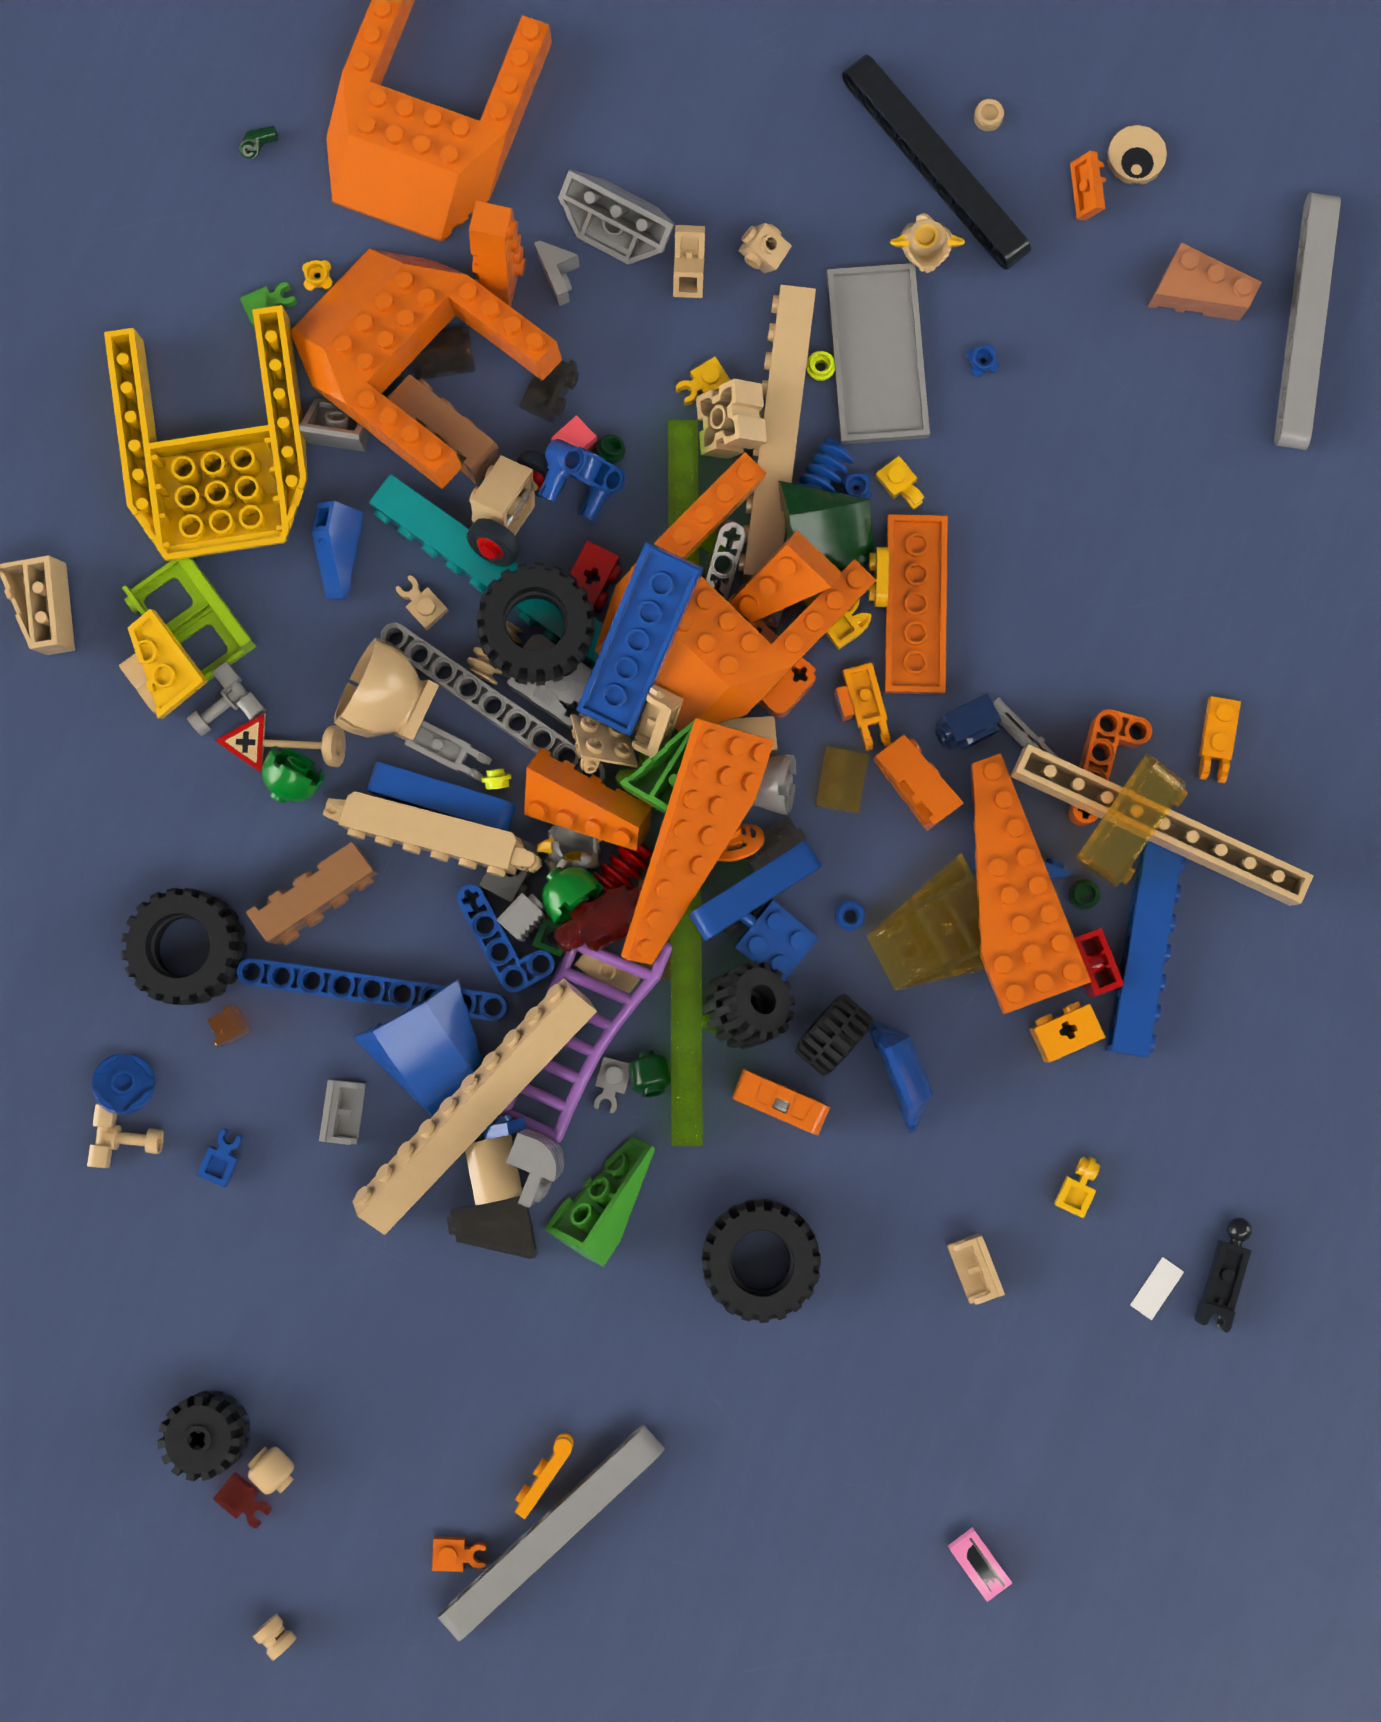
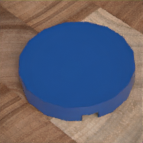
M121 1053L106 1058L95 1069L91 1082L92 1093L99 1106L110 1113L119 1115L134 1113L145 1107L152 1098L155 1089L154 1073L145 1060L133 1054L122 1055Z

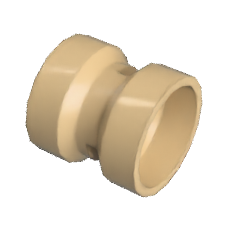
M277 1613L265 1622L252 1636L258 1644H263L267 1648L266 1654L272 1661L278 1658L297 1639L291 1630H286L283 1627V1620Z

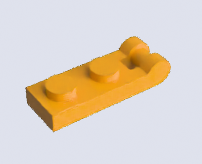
M563 1432L557 1436L553 1446V1454L549 1460L543 1457L533 1472L537 1476L531 1486L524 1484L517 1494L515 1501L518 1502L515 1513L523 1519H526L570 1455L574 1445V1439L571 1434Z

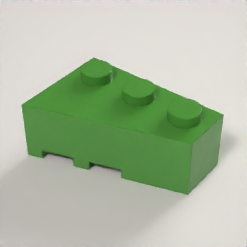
M694 720L668 741L665 747L656 755L644 761L642 766L632 775L625 777L619 782L625 791L660 812L666 813Z

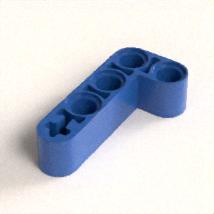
M468 884L457 893L458 905L505 990L512 993H520L554 974L557 964L552 954L546 951L538 950L522 959L519 957L506 930L497 921L499 917L486 893L481 888ZM469 892H472L474 895L479 894V897L476 898V903L482 910L487 907V911L477 913L474 906L469 903L465 904V901L469 899L467 894ZM486 917L491 918L494 922L493 930L488 934H482L479 930L480 921ZM499 944H505L509 951L507 958L502 961H497L493 956V950ZM540 956H546L550 961V967L544 973H538L534 968V962ZM515 970L520 971L523 976L522 984L516 988L510 987L507 982L509 973Z

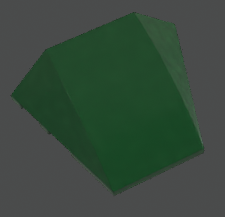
M778 480L781 511L784 512L786 540L798 530L841 572L854 559L861 565L869 562V553H874L870 499Z

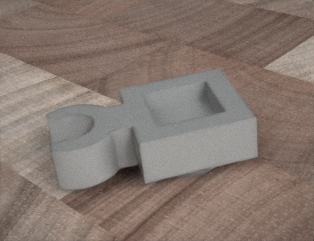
M603 1057L595 1086L604 1089L602 1094L596 1097L594 1108L599 1109L600 1102L603 1099H608L612 1104L610 1113L616 1111L618 1102L615 1095L616 1092L622 1094L626 1092L630 1078L628 1071L630 1063Z

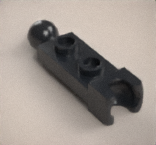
M1235 1218L1229 1222L1227 1226V1233L1230 1237L1229 1243L1218 1240L1202 1300H1199L1195 1314V1321L1202 1325H1207L1210 1317L1213 1314H1217V1327L1226 1333L1231 1330L1236 1313L1234 1310L1252 1251L1241 1247L1242 1243L1248 1240L1252 1234V1227L1244 1218Z

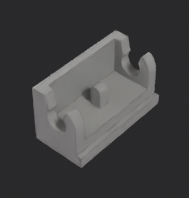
M328 1079L319 1141L345 1145L358 1144L367 1083Z

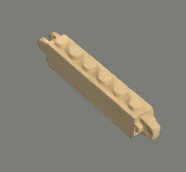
M353 792L347 796L346 800L328 798L323 812V816L338 822V825L347 829L348 836L364 840L365 836L374 837L375 843L387 847H392L393 843L403 845L402 850L420 855L421 850L431 853V858L443 862H448L449 858L459 860L458 865L476 870L477 865L487 867V873L499 877H504L505 873L515 875L517 869L534 873L535 871L538 872V869L541 867L539 856H536L530 850L523 849L524 845L521 839L512 832L371 795Z

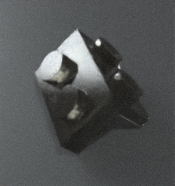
M469 326L442 329L413 360L417 379H429L475 371Z

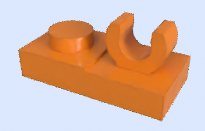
M1088 151L1070 163L1077 220L1086 221L1105 210L1103 183L1106 182V178L1100 176V169L1105 166L1103 162L1098 160V152Z

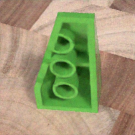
M631 1137L605 1162V1169L594 1179L589 1177L583 1183L585 1188L573 1199L568 1197L560 1205L544 1230L583 1257L604 1267L621 1241L655 1148L650 1144Z

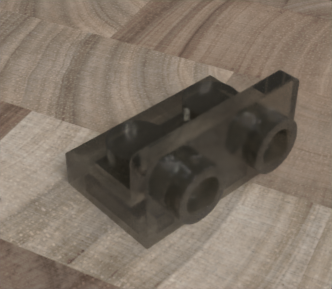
M571 359L569 363L561 361L543 381L534 375L520 403V408L553 423L556 415L561 416L567 403L565 396L568 390H573L578 382L580 373L577 372L576 362Z
M785 817L764 831L765 841L762 847L756 853L744 859L754 873L805 841L807 837L801 828H796L790 817Z

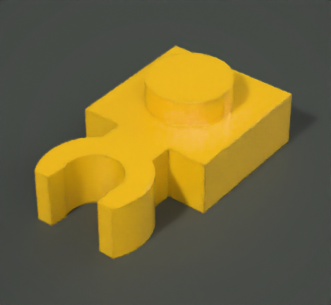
M713 357L690 371V376L693 380L680 381L676 385V392L679 393L685 389L691 392L690 396L684 399L685 406H689L696 401L698 394H703L709 390L719 391V386L730 381V378L717 358Z

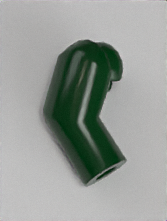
M275 126L248 131L239 147L241 155L246 159H253L258 155L264 143L278 141Z

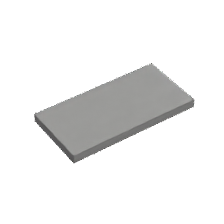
M906 263L827 269L826 276L833 358L835 360L840 444L929 438L930 428L915 264Z

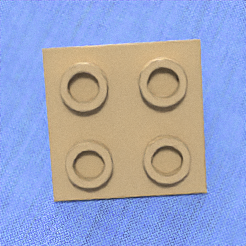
M570 715L573 725L572 737L576 740L575 748L578 757L581 758L580 767L588 774L594 773L600 761L638 767L634 749L631 746L630 736L589 716Z

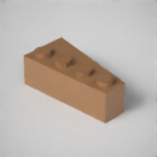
M409 374L388 396V399L455 450L462 465L460 471L478 486L485 478L489 466L495 465L500 458L499 446L489 436L479 430L471 420L459 414L448 400L435 395L432 392V387L422 378L417 380Z
M350 842L317 865L319 871L315 874L311 870L294 879L292 889H284L280 892L278 890L270 895L267 901L268 905L259 911L255 906L246 911V914L266 942L278 945L284 943L285 946L292 943L300 936L299 931L308 925L310 928L315 926L325 918L323 913L331 907L334 909L340 908L349 901V894L356 889L360 892L374 882L373 877L378 873L357 844Z

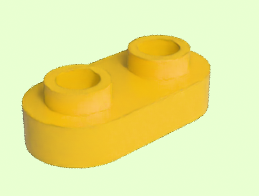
M876 547L875 553H869V571H874L876 582L868 589V601H873L874 607H886L888 603L889 548Z

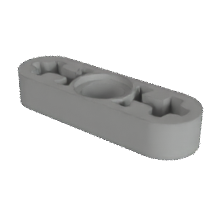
M725 520L717 528L703 578L713 588L716 580L710 578L711 574L718 578H726L725 582L719 580L717 584V589L725 600L728 599L745 540L743 527L734 520ZM731 527H734V531L738 534L737 538H731L728 546L730 549H734L733 553L725 549H719L720 545L726 548L727 538L723 533L724 531H730ZM719 556H727L730 559V566L726 571L719 572L714 567V562Z

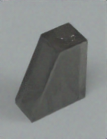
M520 1196L486 1204H473L454 1208L451 1210V1216L447 1217L450 1235H455L456 1242L528 1259L536 1258L538 1255L530 1211L528 1207L518 1203Z

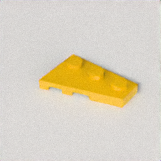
M149 609L127 628L138 661L142 663L147 678L146 685L148 691L153 695L157 718L164 719L208 681L156 610Z

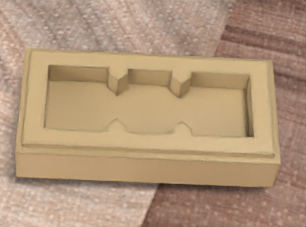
M594 941L591 943V944H593V945H595V946H598V947L602 948L601 946H599V945H598L596 942H594ZM582 954L574 964L588 976L627 993H630L641 980L635 975L585 954Z

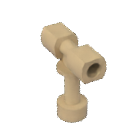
M95 1105L93 1126H97L95 1145H90L87 1166L110 1168L112 1150H117L120 1144L145 1146L146 1153H161L164 1143V1131L162 1129L149 1128L147 1134L122 1132L121 1126L116 1125L117 1114L110 1113L101 1106Z

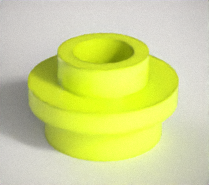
M816 351L808 357L806 371L812 379L825 381L835 372V360L828 352ZM818 363H823L826 366V369L823 371H819L816 369L815 365Z
M504 768L487 770V776L481 777L482 783H485L486 790L509 787V779H512L511 774L505 773Z

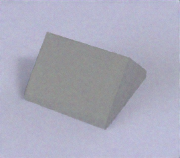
M315 398L299 425L300 432L307 443L366 452L369 432L329 400Z

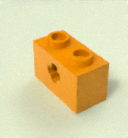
M1077 1001L1063 1007L1064 1013L1053 1018L1050 1013L1034 1020L1036 1026L1029 1030L1044 1062L1050 1063L1106 1038L1090 1004L1081 1005ZM1062 1023L1071 1026L1072 1031L1068 1032L1070 1037L1060 1035L1059 1030L1063 1029Z

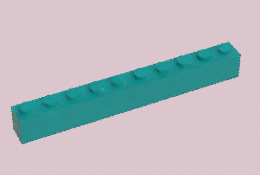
M391 474L369 502L375 511L373 513L374 517L385 525H388L389 522L399 528L397 533L407 541L412 542L413 539L423 545L421 550L431 558L436 559L439 556L447 562L445 567L455 575L460 576L463 573L471 579L469 584L481 593H484L485 590L488 591V585L492 580L498 581L501 578V573L509 569L511 572L517 570V565L519 564L516 562L508 567H501L481 558L474 552L467 541L468 528ZM529 599L520 602L512 608L519 613L518 619L532 628L535 624L543 630L542 635L555 645L560 641L564 633L565 622L561 611L554 604L542 599ZM595 618L592 644L584 659L592 665V670L598 658L595 648L603 626Z

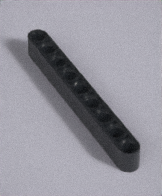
M865 54L842 72V79L849 91L1001 268L1008 270L1031 251L1030 243L1025 235L871 56Z

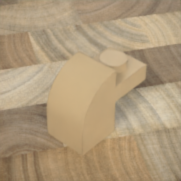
M675 225L673 297L703 298L705 226Z

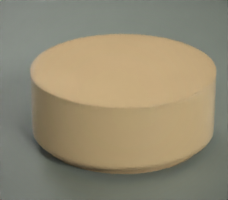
M994 99L982 100L976 106L974 112V122L983 131L996 130L1001 125L1004 117L1003 106Z

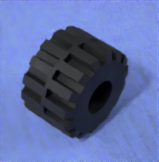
M749 961L713 978L709 983L711 988L705 990L703 996L708 1001V1004L702 1007L703 1014L709 1015L710 1021L706 1022L709 1030L714 1028L717 1031L714 1037L720 1042L727 1040L728 1047L737 1048L740 1046V1049H748L780 1037L779 1034L785 1033L789 1028L787 1022L792 1021L794 1017V1012L790 1010V1006L795 1005L794 996H789L788 990L791 989L789 982L781 980L783 974L778 969L771 971V964L766 962L758 964L757 961Z
M203 1391L179 1402L177 1406L169 1410L166 1414L168 1419L162 1422L159 1428V1432H163L164 1437L157 1441L158 1449L165 1448L167 1454L161 1457L164 1464L166 1465L171 1461L175 1465L171 1470L172 1473L179 1476L184 1472L187 1474L186 1480L195 1481L202 1477V1481L220 1475L242 1457L241 1452L247 1448L250 1440L245 1438V1434L251 1431L250 1422H243L242 1417L247 1413L244 1407L237 1409L234 1406L237 1401L234 1397L230 1395L227 1398H223V1392L213 1391L211 1393ZM201 1432L205 1434L203 1442H199L197 1439Z

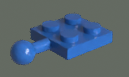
M771 899L757 917L749 913L740 919L748 928L733 947L750 961H757L758 964L762 962L771 964V971L778 969L783 974L781 980L784 982L819 938Z

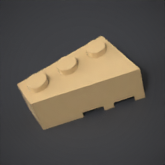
M48 555L0 564V577L6 588L4 592L7 599H10L17 613L15 617L29 649L45 655L75 651L66 563Z

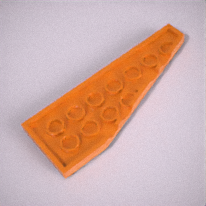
M695 718L621 957L629 961L653 964L755 802L774 740Z
M1000 753L972 763L971 784L972 802H974L973 823L976 841L975 862L977 897L979 899L980 957L1004 1015L1088 984L1091 980Z

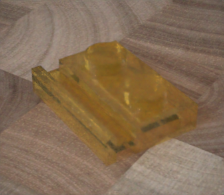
M826 746L815 807L858 814L869 754Z

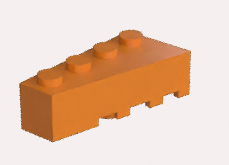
M476 200L469 226L471 255H473L472 272L476 273L477 279L475 281L511 307L518 277L524 275L526 268V258H523L524 247L520 246L521 234H518V221L514 219L512 208Z
M541 747L526 768L524 815L637 851L650 831L652 806L619 788L612 790L606 787L602 779L593 774L591 777H588L574 769L576 765L567 760L560 762L550 756L551 752Z

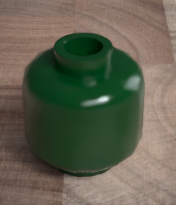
M653 1050L638 1053L636 1055L637 1059L630 1062L628 1066L633 1091L641 1094L643 1098H652L666 1092L665 1089L671 1083L666 1058L662 1055H655Z

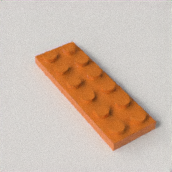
M888 514L886 547L889 548L888 603L885 607L884 693L944 695L946 693L948 516Z

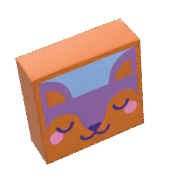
M838 687L835 689L834 696L841 721L844 722L853 718L855 710L848 687Z

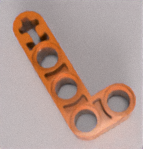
M1107 709L1100 712L1090 723L1079 767L1109 781L1117 746L1126 748L1141 746L1152 735L1151 724L1142 717ZM1101 718H1106L1112 723L1111 732H1106L1100 727ZM1130 726L1140 729V740H1135L1130 736ZM1094 747H1099L1104 751V761H1098L1093 757L1092 750ZM1069 804L1068 818L1072 824L1084 827L1098 819V817L1092 814L1082 818L1083 814L1081 811H1078L1079 808Z

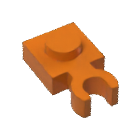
M435 1536L433 1539L432 1571L463 1572L465 1563H469L476 1569L484 1568L487 1560L477 1559L475 1552L478 1550L485 1551L487 1543L478 1541L471 1546H466V1537Z

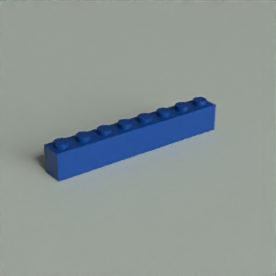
M1142 837L1119 968L1124 986L1116 988L1106 1051L1149 1058V1052H1153L1156 1045V1035L1153 1034L1154 1022H1158L1161 1015V1005L1158 1004L1159 992L1164 991L1166 984V975L1163 974L1164 962L1169 961L1171 954V945L1168 944L1169 932L1174 931L1176 924V915L1173 914L1174 902L1177 903L1180 898L1181 885L1178 884L1179 872L1182 873L1184 871L1186 858Z

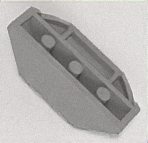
M569 169L558 196L576 237L626 264H631L664 252L675 226V223L657 206L605 179Z

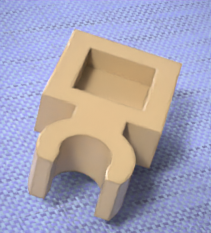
M409 575L407 578L413 585L412 589L405 592L401 587L397 586L396 591L401 598L411 600L405 607L427 631L449 610L428 587L420 592L417 580Z

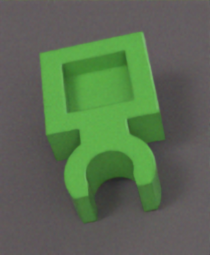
M288 282L280 283L272 293L265 286L240 298L254 328L252 309L282 305L284 308H292L297 304L294 296L283 298V294L291 290Z

